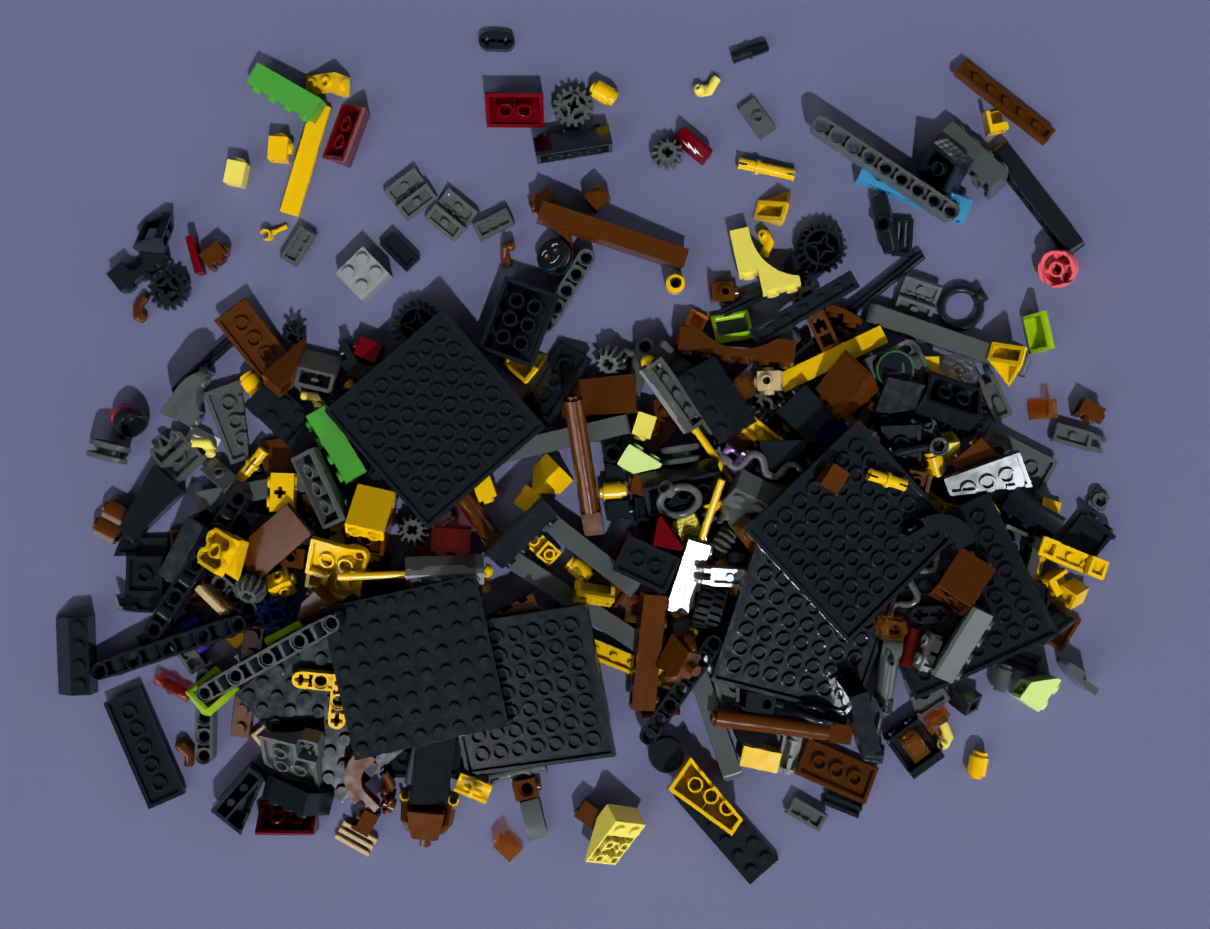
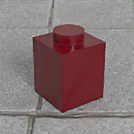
M361 336L354 343L353 350L355 351L353 354L378 364L385 347Z

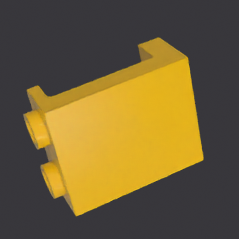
M357 484L345 521V532L354 537L362 536L372 541H384L385 529L392 508L395 507L396 493Z

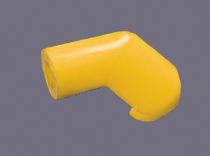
M762 229L758 232V238L763 246L760 256L768 259L774 246V240L769 231Z

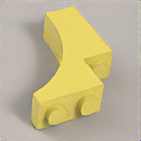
M748 227L730 231L740 280L748 281L754 279L755 276H759L763 297L767 296L768 298L777 297L780 293L787 292V294L795 293L798 289H801V281L798 275L787 274L773 268L759 255L752 242Z

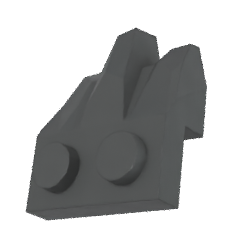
M171 430L169 439L163 434L156 436L159 448L153 447L150 449L154 461L178 485L207 459L198 447H191V440L183 433Z

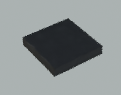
M887 374L874 407L875 411L912 419L925 388L924 382Z

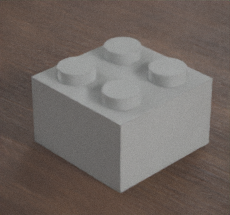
M363 246L335 273L365 304L392 278Z

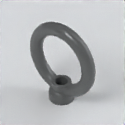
M665 480L658 487L660 494L657 498L656 506L658 511L665 517L679 519L695 513L701 506L703 497L701 491L692 484H673L671 481ZM678 491L691 492L695 497L693 504L684 510L672 511L664 506L665 499L672 498Z

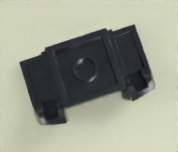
M262 385L243 404L256 418H259L279 437L296 456L308 450L316 442L315 439L318 438L314 431L310 433L305 424L307 421L306 416L310 413L288 392L280 398L268 387Z
M141 537L137 542L132 540L128 542L126 539L119 542L114 556H126L125 594L113 595L119 610L137 613L154 612L165 594V580L158 572L169 553V537Z

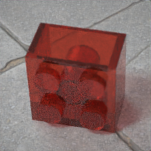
M432 527L430 551H435V555H449V552H455V556H466L468 553L473 552L474 529Z

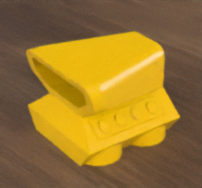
M214 527V529L207 533L205 547L198 551L197 563L216 575L224 577L226 573L239 581L249 542L238 535Z

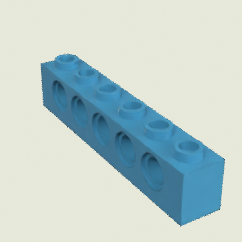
M870 157L866 158L865 161L872 163L873 159ZM880 166L882 173H889L886 166ZM860 168L855 180L856 184L881 194H887L893 199L926 211ZM896 177V179H898L901 184L905 183L903 177ZM924 179L922 180L923 182H925L926 184H928L929 186H931V185H930L928 182H926ZM918 188V194H916V195H920V194H921V191H920L919 188ZM952 192L944 195L955 202L960 208L959 215L951 222L958 225L963 224L973 200H970L969 196L962 193L955 194ZM929 200L932 206L937 205V201ZM945 208L946 215L952 217V210Z

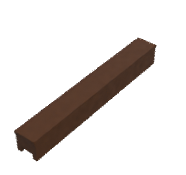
M542 201L536 224L677 271L684 268L689 251L687 248L546 201Z

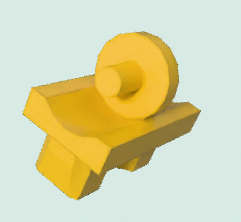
M461 772L453 791L486 804L493 785Z

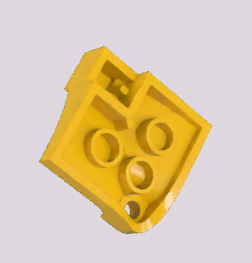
M313 536L310 541L305 573L307 574L304 587L311 588L314 586L317 588L322 583L339 601L345 599L353 591L360 598L364 580L338 581L337 573L366 572L370 560L369 550L359 544L352 543L346 545Z

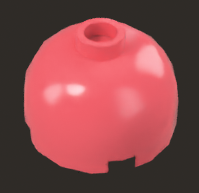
M1055 249L1044 254L1041 262L1038 264V274L1041 281L1047 283L1052 288H1062L1071 284L1079 272V262L1076 256L1065 249Z

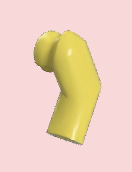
M712 76L708 84H696L694 86L695 95L698 97L711 96L721 80L716 76Z
M301 391L300 399L311 401L315 411L326 405L319 393Z
M191 438V447L202 448L206 452L205 455L209 458L216 455L215 451L217 448L210 439Z
M948 721L939 723L942 733L937 741V747L940 750L947 749L953 740V734Z

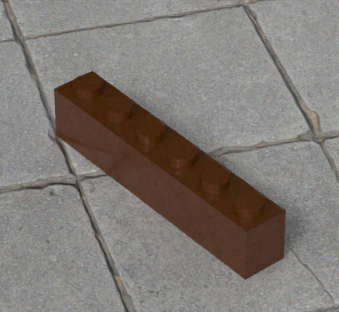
M641 591L628 703L632 710L655 711V705L657 706L659 703L657 686L660 687L661 675H659V668L656 665L660 659L661 650L665 647V637H663L664 629L667 628L665 614L670 604L667 595L659 592Z

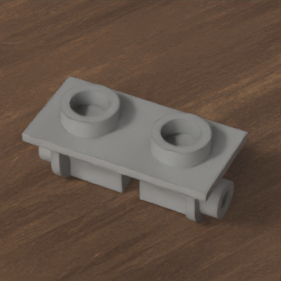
M927 629L921 638L919 650L913 657L912 665L916 669L927 673L932 669L936 657L931 655V651L939 652L943 643V636L934 634Z
M783 735L779 772H783L785 775L794 773L802 743L801 737Z

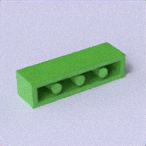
M258 62L246 81L251 86L250 90L259 96L261 93L266 95V99L275 105L277 102L283 105L282 109L290 114L294 111L299 114L298 118L306 123L311 121L316 124L327 105L321 98Z
M326 404L307 415L305 424L310 433L314 431L318 437L315 441L319 448H324L327 452L325 458L330 466L334 464L337 472L335 474L339 481H344L347 485L366 474L367 471L345 434L324 412L328 408Z

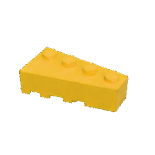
M687 756L666 788L732 836L743 821L742 817L724 798L694 760Z

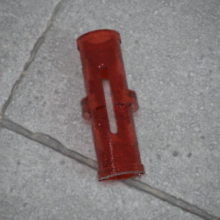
M907 627L899 663L900 666L912 668L913 656L915 651H917L916 644L919 629Z
M162 673L155 677L153 684L166 690L169 695L173 694L186 703L190 700L185 692L188 689L180 685L177 680L173 681Z

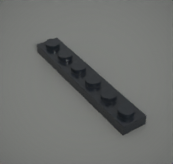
M851 270L750 329L749 332L757 346L760 347L856 290L860 285Z

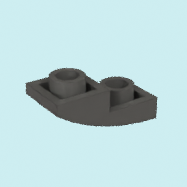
M534 797L519 801L528 840L533 841L547 837L539 798Z

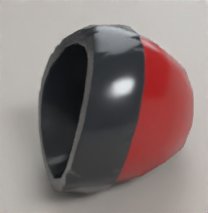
M123 403L116 406L111 412V424L121 440L140 435L149 425L146 415L135 405Z

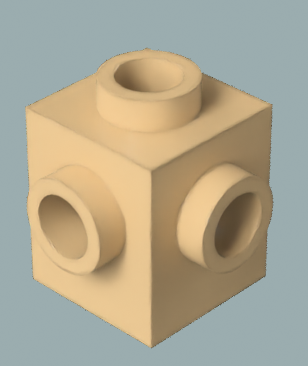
M764 367L762 371H757V376H754V386L757 387V391L763 392V395H775L774 391H783V371H774V367Z

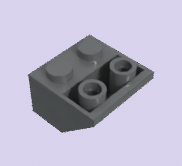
M306 349L298 364L293 385L335 395L342 368L340 362L344 358Z

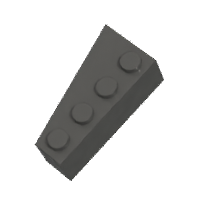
M952 121L936 136V140L947 137L974 160L967 175L971 176L973 185L977 189L982 187L987 193L985 197L990 200L1006 185L1009 173L1008 167L1002 161H997L989 149H984L977 138L968 135L961 124L957 125Z
M742 469L728 484L721 504L757 516L783 489Z

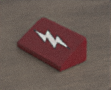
M685 127L680 130L676 137V145L681 144L683 151L699 164L704 165L711 157L713 150Z

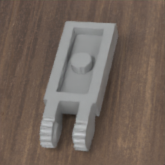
M698 564L695 566V570L701 573H710V576H694V582L710 586L739 588L746 567Z

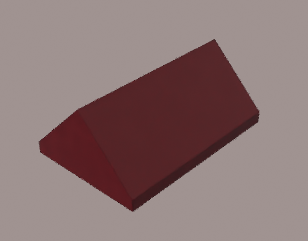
M485 92L487 127L544 128L543 92Z
M342 104L322 158L351 168L370 117L366 108Z
M657 516L655 518L651 545L678 551L683 550L684 548L663 517Z
M261 800L255 835H314L319 830V816H307L306 819L295 816L296 813L287 812L282 810L281 806L269 804V800Z

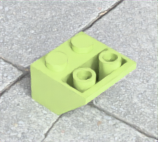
M636 443L633 446L628 445L617 463L618 466L631 474L658 469L662 466L659 462L661 460L659 457L652 453L649 456L643 453L644 448Z
M1049 674L1023 677L1018 680L1009 694L1027 707L1039 712L1048 705L1049 697L1058 691L1061 680Z

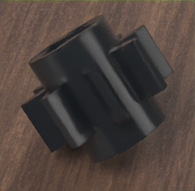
M290 320L289 325L284 323L282 337H285L289 343L295 344L300 339H305L306 327L300 321Z

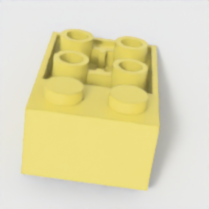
M607 804L596 819L585 861L616 865L646 826L638 809Z

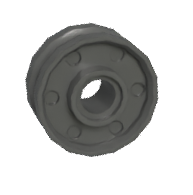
M90 438L89 443L97 446V450H87V456L127 465L128 460L121 457L120 453H130L131 447L107 440Z
M682 444L660 449V454H669V459L661 461L662 466L681 465L702 460L700 455H692V451L699 449L700 444Z

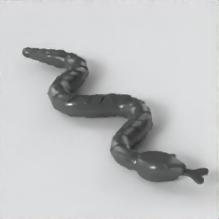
M718 446V450H714V452L720 454L722 463L732 470L739 471L752 459H758L764 477L769 480H778L791 467L795 468L799 474L804 470L799 463L787 461L776 472L772 473L769 470L767 459L762 452L756 450L748 452L738 464H734L727 454L720 451V446Z
M941 555L936 556L933 559V565L930 567L926 566L919 574L934 573L939 568ZM914 580L908 584L913 593V598L911 600L895 601L889 618L891 630H894L895 608L915 607L920 602L921 593Z

